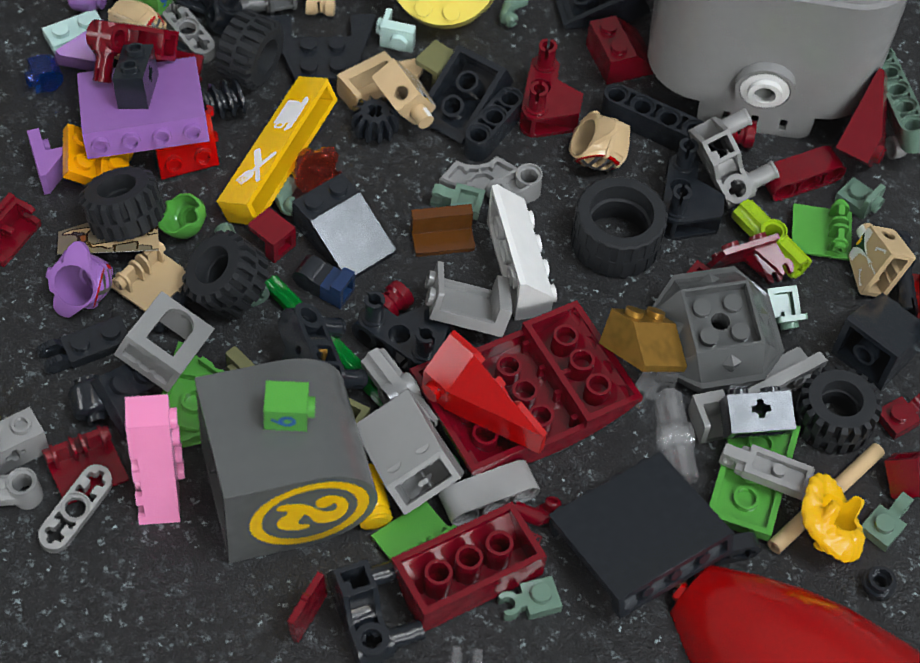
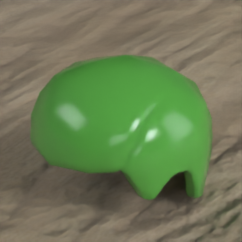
M182 193L172 200L165 202L166 212L164 213V218L158 222L160 230L178 239L191 238L201 230L206 218V208L202 200L191 193Z

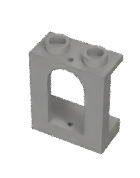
M161 291L125 336L114 355L163 390L169 392L215 328ZM159 321L186 340L174 356H171L146 338Z

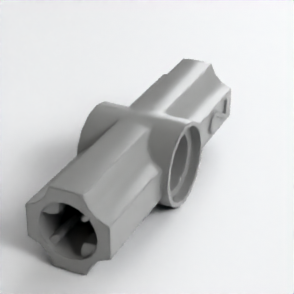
M375 348L369 351L361 360V367L367 372L368 377L378 388V394L383 405L409 389L433 426L436 427L439 419L421 397L420 388L413 376L408 372L403 373L384 348Z

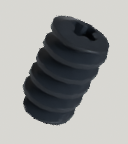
M231 79L230 88H228L225 81L219 82L218 90L213 83H208L207 92L201 86L205 111L206 105H211L214 113L218 112L220 117L225 119L226 110L229 109L233 117H236L237 108L241 107L246 115L244 95L236 79Z

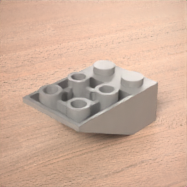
M409 389L356 423L366 452L385 487L404 515L462 478L464 470Z

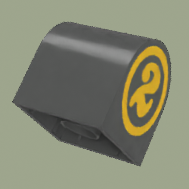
M299 358L279 360L194 378L201 449L229 564L327 541L356 527L372 513L377 504L378 494L344 380L338 369L320 360ZM266 380L309 382V396L316 397L315 418H308L307 431L264 430L263 411Z

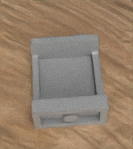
M437 261L434 271L429 270L425 280V288L428 289L425 305L429 306V319L503 337L513 312L509 278L497 275L492 290L444 278V262Z

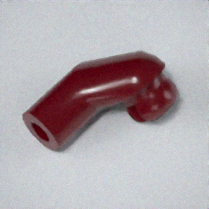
M549 496L543 504L536 507L529 506L518 500L515 506L525 522L534 526H542L549 523V514L561 506L562 502L557 497Z

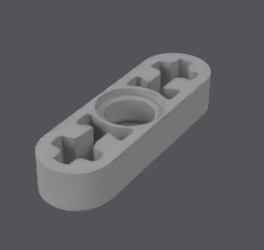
M172 1L161 14L162 19L166 22V28L179 31L178 40L186 45L188 53L204 55L203 63L212 61L216 55L213 38L188 8L176 5ZM184 28H192L195 30L192 34H183L180 32ZM199 41V46L201 48L197 49V42Z
M98 464L87 467L41 525L38 538L41 547L49 553L64 551L112 488V476L106 467ZM99 475H102L104 486L96 485L93 488L90 496L94 498V501L91 502L88 496L84 494L91 485L89 477L97 478ZM73 500H79L85 504L86 510L79 517H71L65 511L67 504ZM61 516L67 524L74 527L70 529L66 524L61 530V538L63 540L61 542L54 540L50 544L48 543L47 532L49 530L51 532L58 530L61 526V520L57 519V517Z

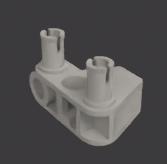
M745 108L722 120L713 117L688 130L690 138L695 139L699 144L697 153L716 190L725 195L724 205L727 209H731L746 199L754 197L757 188L780 177L772 161L749 173L744 170L742 155L732 134L753 124ZM720 140L727 155L720 158L717 150L711 152L708 145ZM732 181L736 185L740 184L742 187L739 197L729 193Z

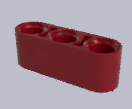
M826 145L773 162L780 177L764 184L774 201H782L837 182L845 175L846 168L832 147Z

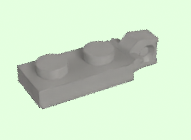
M726 443L718 462L734 470V473L742 478L802 501L808 480L815 471V468L754 444L751 447L742 446L741 449Z

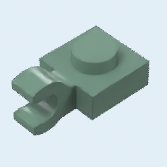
M460 183L456 184L455 189L448 188L442 184H434L430 205L444 207L448 205L471 204L473 219L478 220L486 190Z
M902 492L889 510L879 504L861 525L864 536L886 552L907 526L900 518L910 508L909 506L914 499L905 492Z

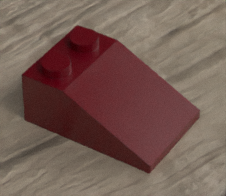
M878 68L836 146L840 153L872 168L874 163L879 165L887 151L884 144L886 141L888 77L885 70Z

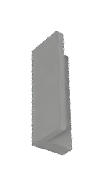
M796 347L781 356L764 381L754 386L741 388H747L748 393H758L761 388L779 386L780 391L791 390L793 392L803 387L804 382L807 378L811 377L813 372L816 370L821 372L828 360L820 351L808 357L800 347Z

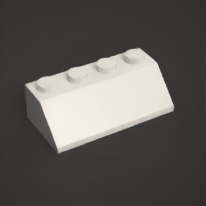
M498 184L491 185L487 224L501 274L509 278L514 320L537 317L552 310L553 303L557 302V292L555 285L549 283V265L547 259H542L541 256L542 242L540 235H535L534 214L532 210L528 211L525 199Z

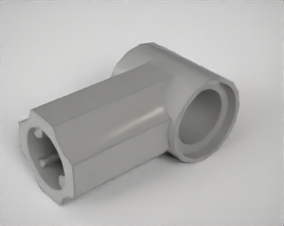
M20 467L7 475H0V506L16 505L20 509L30 510L41 503L43 490L33 470ZM25 486H30L26 491H19Z

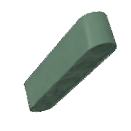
M890 48L882 68L888 77L886 115L901 149L911 154L920 153V105L894 50Z

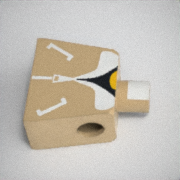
M396 59L390 60L372 76L395 110L413 125L417 124L421 129L427 128L433 123L434 117L431 112L436 108L435 103L419 79Z
M871 223L862 224L856 230L859 240L849 252V261L860 295L877 297L881 293L888 295L915 261L916 257L895 230L873 226Z

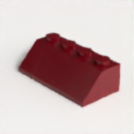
M512 501L392 557L391 563L408 609L414 619L418 618L424 632L498 597L502 592L519 587L520 583L531 581L543 575L547 555Z

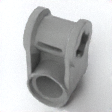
M533 163L522 164L518 168L492 179L485 187V194L490 198L491 185L498 184L525 199L526 204L537 200L541 195L543 172L539 166Z

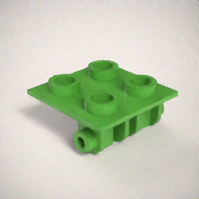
M844 199L835 200L830 209L793 203L791 240L806 255L849 261V252L852 247V212H849V205Z
M426 501L406 515L402 514L379 529L371 537L389 560H391L392 557L444 534L457 526L454 524L450 527L446 525Z

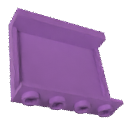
M196 57L157 62L159 76L149 109H118L113 80L112 83L93 81L94 71L77 73L82 137L87 159L210 141Z

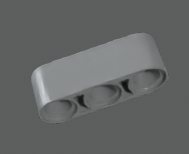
M517 460L453 483L439 493V498L451 524L461 526L512 501L514 505L517 500L525 503L536 497L540 492V488L525 460Z

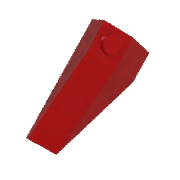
M457 331L451 332L424 369L422 389L426 397L432 402H437L449 412L536 453L542 452L548 434L547 431L521 401L516 400L513 402L504 387L506 383L500 376L495 379L482 365L486 360L483 355Z

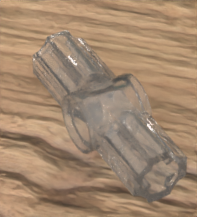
M666 388L658 393H654L653 397L658 423L656 428L657 447L659 452L664 454L665 458L689 484H693L699 478L693 451L695 447L694 428L691 422H687L682 393L675 390V388Z

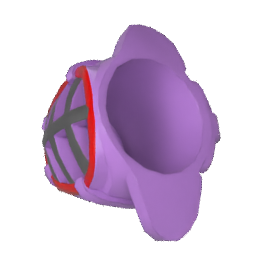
M74 241L64 250V253L54 266L47 268L45 276L48 279L50 291L54 293L53 308L55 312L67 318L72 317L82 308H96L112 287L113 268L105 260L90 254L88 246L82 241Z

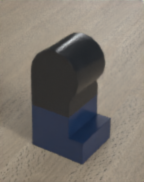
M307 255L292 275L293 280L300 288L339 309L343 307L355 290L354 271L346 267L340 270L330 264H326L322 259L314 255Z

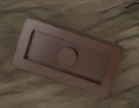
M465 204L411 210L410 231L415 256L422 257L474 251L472 205Z

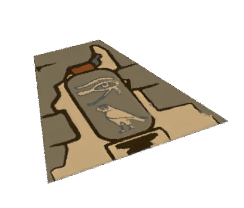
M88 223L58 232L57 255L63 254L64 250L74 241L84 242L88 246L90 253L159 250L158 225L144 235L120 242L100 240L96 238V235L92 234Z

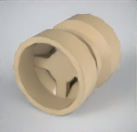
M306 0V15L323 13L325 16L334 17L336 0Z

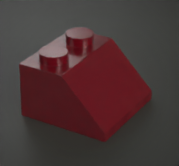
M617 16L590 21L586 46L606 85L654 74L648 60V48L637 28Z

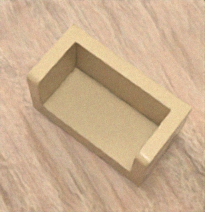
M385 51L337 74V94L351 110L353 106H357L359 99L368 101L370 95L374 99H379L383 95L384 100H388L372 78L376 72L392 60Z

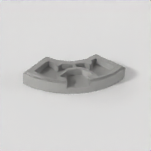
M498 156L487 163L479 165L465 164L456 160L441 176L439 184L455 189L456 184L460 183L485 190V187L492 179L502 176L517 167Z

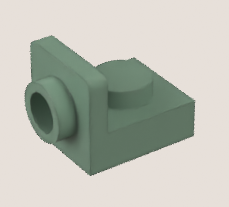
M853 177L837 192L834 201L844 199L849 205V211L863 220L870 212L875 214L881 208L885 201L882 196L886 186L881 183L875 190H872Z

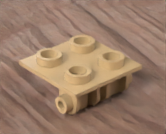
M159 241V250L143 251L141 254H137L134 260L128 262L126 268L121 272H117L115 278L112 279L111 288L145 312L161 291L170 297L176 291L180 292L179 288L184 284L182 276L186 271L163 253L166 248Z

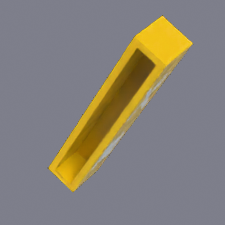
M298 76L217 199V203L228 222L248 225L271 206L338 100L328 78Z

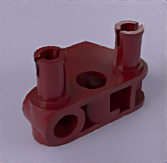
M94 19L90 22L86 31L87 45L96 54L94 77L92 80L112 83L114 56L121 54L124 44L136 42L153 44L156 59L176 61L179 31Z
M548 38L542 39L539 42L538 55L532 58L519 128L523 134L535 138L573 133L574 129L578 126L583 93L558 80L560 63L555 58L557 43L551 39L550 47H547Z

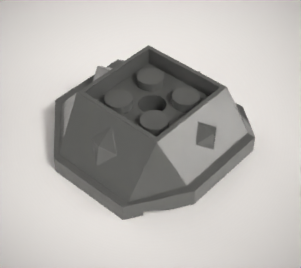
M734 266L675 274L652 306L666 313L664 317L676 323L687 364L685 372H660V374L671 380H676L699 394L720 389L729 390L754 386L767 378L784 353L769 294ZM712 323L721 324L725 330L714 328Z

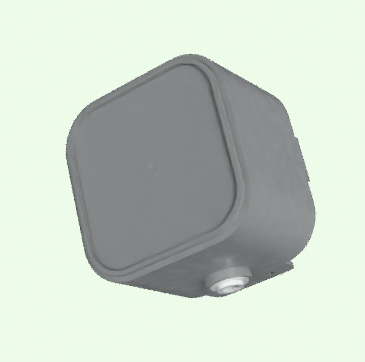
M654 0L648 60L655 76L667 88L679 95L699 101L697 119L705 122L713 117H717L722 120L726 118L722 117L723 111L730 112V116L745 108L751 118L752 115L758 116L756 133L800 139L809 135L815 118L837 119L855 113L878 68H883L908 0ZM781 120H787L785 126L779 125Z

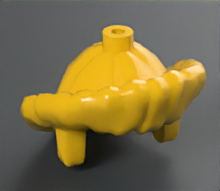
M819 472L809 478L801 507L802 524L808 530L810 537L815 540L813 544L815 549L832 555L834 559L840 560V562L852 563L860 558L864 548L865 536L863 527L859 524L857 517L865 501L859 496H854L847 501L837 481L830 475Z

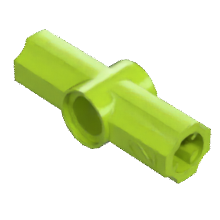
M746 199L732 212L731 218L750 237L762 232H766L767 236L779 234L780 239L776 242L784 256L791 259L794 263V271L791 274L788 273L786 266L783 265L785 273L790 278L796 279L810 267L812 260L787 236L788 230L786 225L780 220L771 219L753 200Z

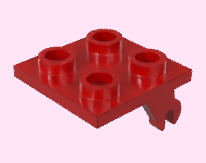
M206 105L205 111L210 141L155 149L161 179L220 165L216 147L219 137L218 133L213 130L211 117L214 115V109L211 105Z

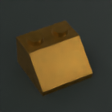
M626 306L625 309L611 308L599 344L642 372H685L687 368L676 323L664 317L666 314L664 311L651 306L647 307V310L634 306Z

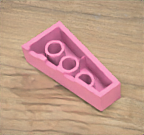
M168 394L125 397V428L132 467L133 482H135L136 506H138L139 525L180 522L179 479H185V462L183 459L182 442H180L177 407L170 408Z

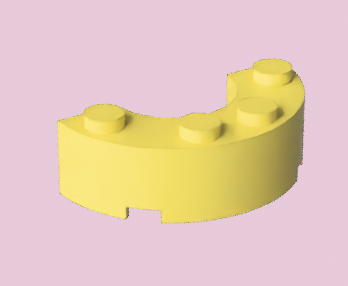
M494 0L397 1L412 18L430 27L449 29L473 22V20L486 12Z

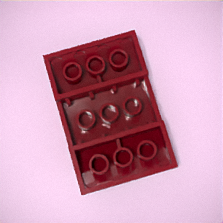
M577 300L522 323L521 330L476 348L486 359L482 365L494 379L500 376L506 383L504 387L513 402L516 400L521 401L547 431L544 450L540 453H536L449 412L437 402L429 400L423 392L422 380L424 369L431 360L412 367L409 371L472 475H478L517 460H525L529 464L552 455L607 426L643 399L642 394L614 353L599 344L601 334Z

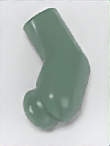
M505 0L499 14L501 24H505L508 28L514 27L517 24L515 20H518V15L515 14V11L527 6L528 0Z
M290 176L274 200L280 212L286 216H293L292 201H294L295 197L292 195L298 186L297 180Z

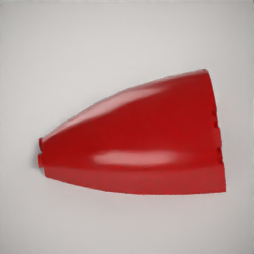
M710 565L695 574L694 577L696 579L690 585L683 583L672 596L676 603L670 614L690 663H920V652L852 609L804 588L761 575Z

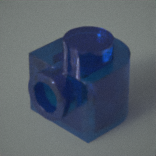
M42 54L27 58L28 71H24V76L28 88H34L36 94L54 91L63 83L64 76L54 56Z

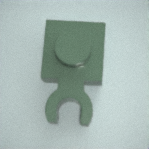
M552 576L520 583L518 588L519 594L505 591L500 593L497 599L498 605L510 603L514 607L503 612L504 621H512L521 612L525 611L528 620L559 613L563 607Z

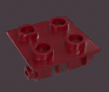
M96 426V429L82 435L78 433L75 438L68 437L67 441L54 446L50 444L48 448L41 450L62 498L81 473L91 465H102L110 471L112 487L129 481V477L112 443V436L107 426ZM99 475L97 478L90 476L91 485L84 494L89 497L90 492L96 485L103 487V476ZM73 500L69 502L67 505L77 502L79 500Z

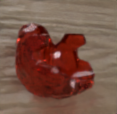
M324 146L316 151L311 148H304L300 151L295 162L293 177L295 185L303 193L306 194L341 173L336 170L339 154L335 151L334 147Z

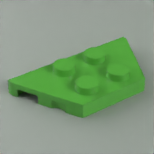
M178 341L174 355L182 346L183 342ZM195 355L170 391L166 392L163 390L162 395L168 394L170 408L177 407L182 448L201 444L194 378L225 372L214 367L213 363L204 356L199 358Z

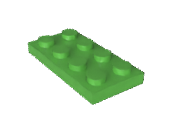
M796 425V429L787 435L728 439L727 443L741 449L742 446L751 447L754 444L792 459L801 426ZM721 464L709 506L731 530L740 533L754 532L758 539L768 542L773 532L783 493L742 478L735 474L734 470Z

